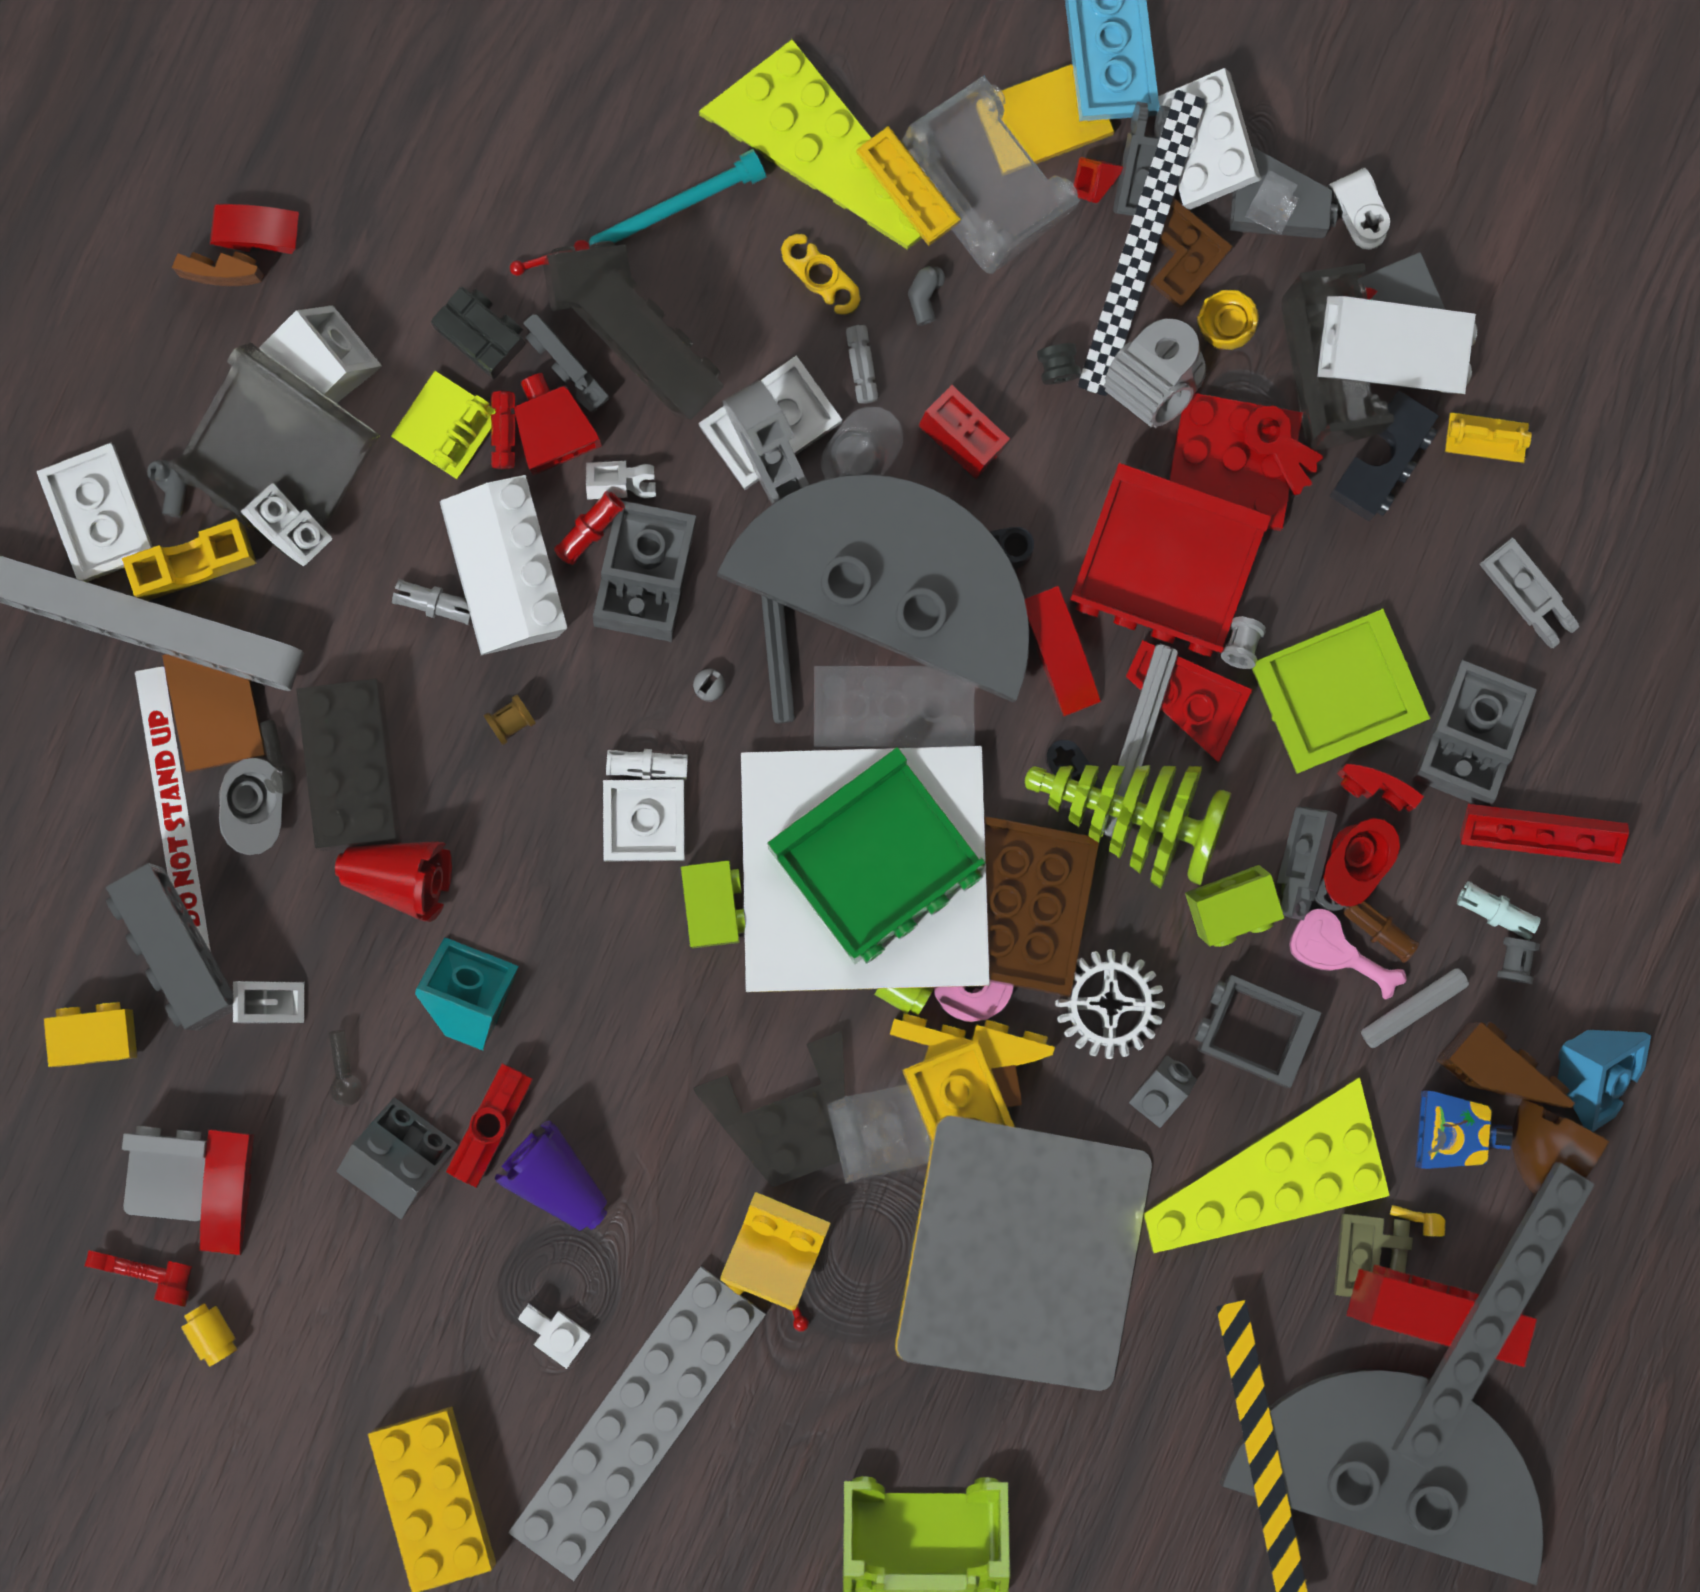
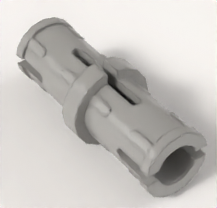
M402 579L398 580L395 589L410 593L411 595L408 597L393 593V604L425 611L426 616L431 618L439 615L465 623V625L471 624L470 614L458 611V608L469 610L465 598L443 593V588L434 586L433 589H429Z

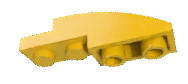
M904 1013L902 1021L898 1019L893 1020L889 1034L927 1045L928 1048L924 1061L979 1039L991 1069L1034 1062L1053 1055L1055 1049L1053 1046L1046 1045L1048 1040L1046 1036L1025 1031L1023 1038L1007 1034L1009 1026L990 1020L985 1021L984 1027L976 1025L972 1039L969 1040L964 1038L965 1030L943 1024L940 1032L926 1028V1019Z

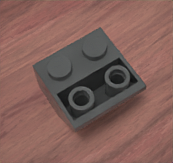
M394 1097L354 1141L336 1172L395 1216L402 1219L429 1187L454 1153L458 1144Z

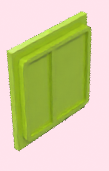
M1384 609L1256 661L1255 667L1252 668L1272 715V721L1276 724L1296 774L1430 719L1408 668V662L1405 661Z

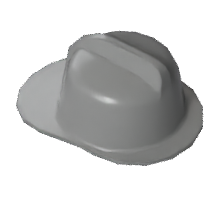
M248 758L233 764L225 774L219 790L221 834L226 843L239 853L246 855L261 854L271 848L279 836L283 796L282 780L277 769L269 762L258 758Z

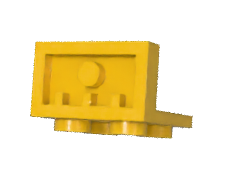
M755 1192L742 1228L721 1274V1281L789 1310H795L831 1223Z

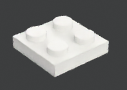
M603 780L604 861H685L684 780Z

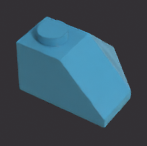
M1586 1030L1563 1044L1558 1057L1560 1061L1558 1080L1569 1088L1570 1092L1567 1096L1575 1102L1573 1108L1584 1128L1593 1132L1617 1116L1624 1104L1618 1098L1626 1091L1630 1080L1637 1083L1645 1070L1651 1035L1645 1032Z

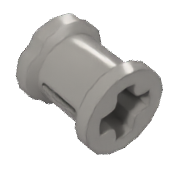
M1243 616L1235 617L1231 623L1233 632L1227 647H1224L1221 658L1231 666L1251 669L1256 665L1255 651L1259 639L1264 638L1266 627L1255 619Z

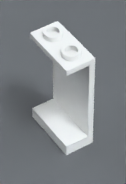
M1327 296L1317 377L1349 379L1436 390L1444 393L1465 394L1466 386L1469 384L1472 375L1469 361L1471 346L1475 343L1477 337L1476 314L1346 296Z

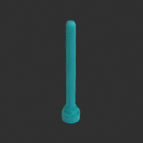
M754 149L739 155L740 160L734 162L735 167L592 236L589 240L590 248L594 251L602 250L741 181L743 184L750 181L752 184H755L767 178Z

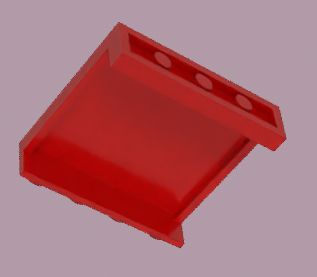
M1118 463L1070 600L1077 602L1075 609L1080 612L1098 617L1101 610L1115 615L1113 623L1132 630H1136L1138 624L1152 628L1151 636L1172 644L1175 637L1189 641L1191 643L1188 649L1202 655L1211 657L1213 650L1222 653L1225 639L1271 516Z

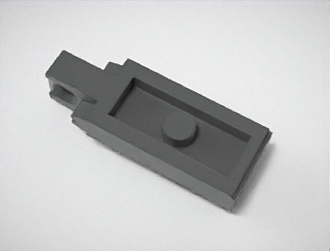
M533 314L523 323L530 331L525 337L540 354L547 350L557 361L551 367L566 384L571 380L575 382L577 387L576 400L594 413L610 399L609 395L542 318L537 314Z
M1297 806L1295 809L1277 883L1281 884V895H1283L1281 909L1285 917L1304 921L1312 904L1311 901H1314L1317 895L1316 892H1318L1337 814L1302 806Z

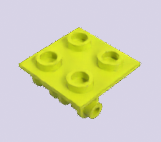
M434 371L391 437L458 480L490 432L491 414H495V409L491 408L489 403L480 396L470 394Z

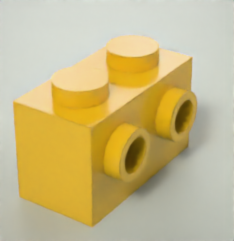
M120 1002L97 1004L96 1012L85 1014L80 1013V1007L55 1009L56 1017L44 1018L48 1067H63L137 1058L133 1010L121 1009Z

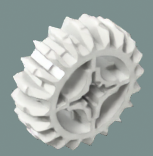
M1113 949L1107 950L1106 962H1101L1097 951L1092 952L1091 960L1093 966L1091 967L1088 966L1084 959H1078L1077 966L1082 973L1080 975L1075 973L1071 996L1068 997V1000L1058 999L1055 1001L1056 1007L1068 1008V1014H1062L1057 1017L1058 1022L1063 1023L1071 1020L1073 1024L1072 1027L1066 1029L1064 1035L1070 1037L1078 1032L1081 1035L1075 1044V1047L1081 1049L1087 1040L1092 1042L1089 1050L1091 1056L1098 1054L1100 1045L1105 1046L1106 1059L1113 1058L1114 1046L1119 1047L1122 1057L1129 1056L1127 1043L1131 1041L1137 1050H1141L1144 1045L1138 1036L1141 1033L1149 1039H1153L1155 1036L1153 1030L1146 1027L1148 1022L1156 1025L1162 1023V1018L1151 1014L1152 1009H1163L1165 1007V1002L1152 1001V995L1161 993L1163 988L1161 985L1149 988L1147 982L1154 979L1156 976L1155 972L1150 971L1142 977L1138 972L1144 967L1145 962L1140 959L1132 968L1129 967L1128 963L1131 954L1128 952L1123 953L1120 963L1115 962V952ZM1104 971L1103 986L1099 995L1087 998L1078 997L1083 983L1094 973ZM1117 972L1126 975L1136 984L1142 999L1129 998L1121 994L1118 989V980H1116ZM1111 984L1113 1000L1120 1001V1003H1130V1006H1121L1119 1010L1114 1009L1115 1015L1110 1016L1109 1025L1107 1009L1100 1007V1005H1090L1089 1002H1099L1100 998L1106 999L1104 994L1110 992ZM1078 1010H1090L1099 1014L1102 1020L1103 1037L1094 1034L1083 1024ZM1125 1011H1142L1135 1027L1127 1034L1116 1038L1119 1016Z

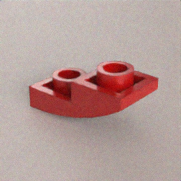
M215 204L210 244L247 252L252 247L292 254L296 247L299 212L253 205Z
M1346 764L1337 772L1343 778L1340 784L1353 796L1359 798L1363 795L1368 799L1380 788L1384 792L1381 796L1382 799L1397 811H1401L1404 808L1409 812L1415 809L1425 797L1403 781L1373 768Z

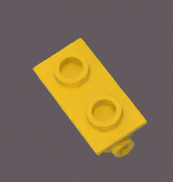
M1450 412L1445 452L1524 463L1526 448L1530 446L1532 433L1528 432L1529 423Z

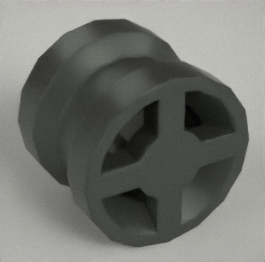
M1074 343L1057 344L1037 351L1038 361L1043 363L1044 372L1041 376L1043 384H1060L1081 377V369L1075 364L1074 356L1077 353Z

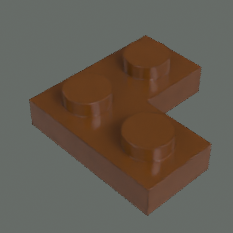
M1173 198L1159 242L1173 252L1174 255L1155 276L1150 285L1181 310L1229 254L1233 246Z

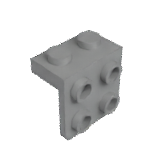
M136 1126V1133H125L123 1135L122 1150L130 1151L124 1197V1211L127 1214L189 1221L201 1220L202 1188L207 1140H201L202 1132L177 1130L176 1137L160 1136L161 1128Z

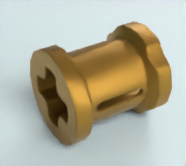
M518 695L512 697L511 703L494 714L488 712L483 715L502 746L508 743L507 738L527 725L532 727L536 724Z

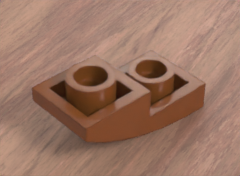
M191 252L190 257L177 253L172 266L179 277L217 286L252 285L261 283L264 277L258 266H255L257 261L239 252H234L232 257L220 253L215 267H213V260L198 253Z

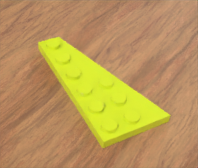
M793 40L786 43L699 111L700 116L711 123L714 122L728 131L732 137L740 142H745L759 151L766 159L814 190L817 189L845 210L847 208L867 221L870 226L907 250L922 239L856 153L857 148L870 140L871 137Z
M1360 1078L1351 1081L1345 1087L1324 1098L1307 1111L1286 1122L1239 1152V1154L1218 1165L1201 1178L1144 1212L1143 1215L1153 1253L1390 1196Z

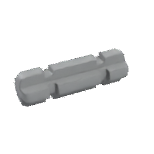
M865 325L851 326L847 328L846 336L848 346H851L849 355L854 383H857V386H855L857 401L861 404L877 401L878 391L876 383H873L875 373L870 346H867V343H869L867 327Z

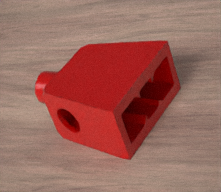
M543 373L534 374L521 381L528 401L514 407L527 465L533 476L602 447L596 431L566 386L550 391Z

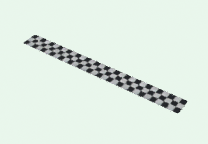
M1181 90L1175 92L1081 373L1082 375L1078 382L1079 388L1102 396L1108 394L1103 386L1106 381L1104 378L1113 359L1124 346L1205 104V99Z

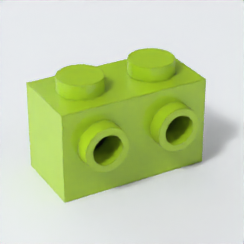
M729 861L682 866L681 873L690 947L693 949L740 943L739 934L745 933L746 927L744 909L736 910L734 894L742 893L739 869L731 870Z
M1260 865L1185 892L1197 934L1209 946L1222 947L1236 941V937L1250 931L1252 933L1266 931L1273 927L1274 922L1284 919L1272 875Z

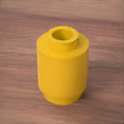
M204 1303L184 1315L188 1323L182 1326L181 1329L200 1361L205 1359L209 1367L238 1350L233 1343L236 1338L217 1306L209 1310Z

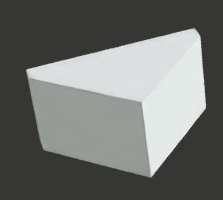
M233 981V1022L304 1023V982Z

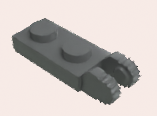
M1137 102L1135 104L1131 120V133L1128 132L1122 161L1123 171L1119 176L1113 212L1130 216L1135 215L1170 107L1161 106L1159 108L1154 126V137L1144 135L1148 118L1147 103Z

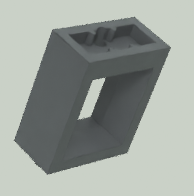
M1233 975L1227 976L1225 982L1218 980L1210 998V1002L1215 1004L1210 1019L1203 1017L1194 1039L1200 1042L1197 1051L1285 1088H1291L1321 1012ZM1235 990L1297 1016L1276 1071L1212 1045Z

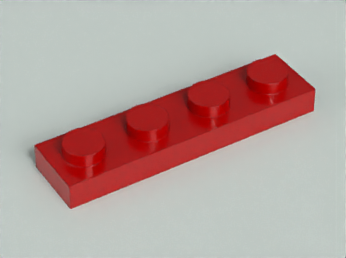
M1468 804L1460 832L1461 845L1620 864L1629 836L1628 823Z

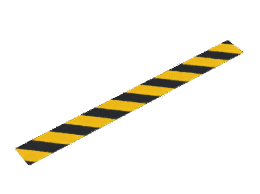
M1244 1300L1219 1305L1216 1309L1276 1592H1307L1247 1303Z

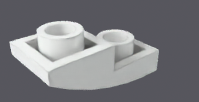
M274 483L268 485L241 510V513L264 536L302 566L306 565L332 540L330 535L306 509L299 512Z

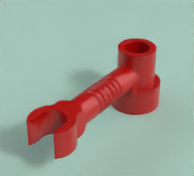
M91 1250L88 1251L85 1266L157 1283L154 1300L186 1307L190 1292L186 1288L192 1266L168 1261L167 1268L165 1269Z

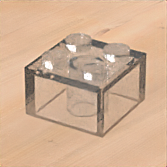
M908 1084L852 1095L827 1104L846 1184L928 1165L932 1142Z

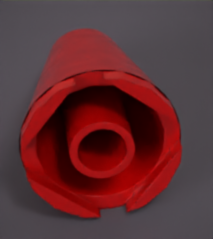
M438 841L349 846L336 859L335 875L339 877L340 883L344 887L418 920L432 922L436 920L444 907L443 903H438L441 891L449 892L452 857L450 850L443 849L446 844Z

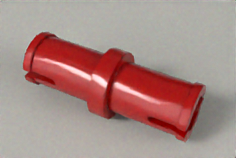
M606 490L586 515L580 514L575 520L576 526L554 547L556 554L564 562L573 565L593 541L598 542L604 536L603 530L619 512L623 511L625 505L614 493Z

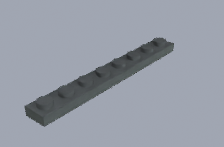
M1555 1162L1393 1444L1392 1450L1429 1472L1432 1471L1592 1191L1594 1183L1562 1163Z

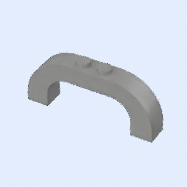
M758 380L724 399L723 404L728 417L771 504L773 505L785 496L808 486L809 483L788 441L795 436L783 410L764 383Z

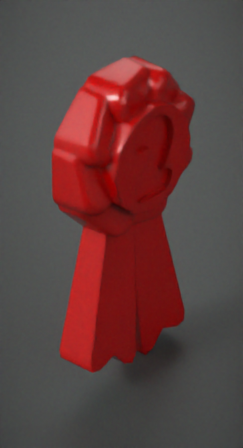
M1277 406L1254 408L1243 422L1244 442L1257 454H1273L1293 494L1299 495L1304 486L1312 485V481L1304 470L1309 473H1315L1317 471V462L1323 458L1322 454L1291 438L1290 419Z

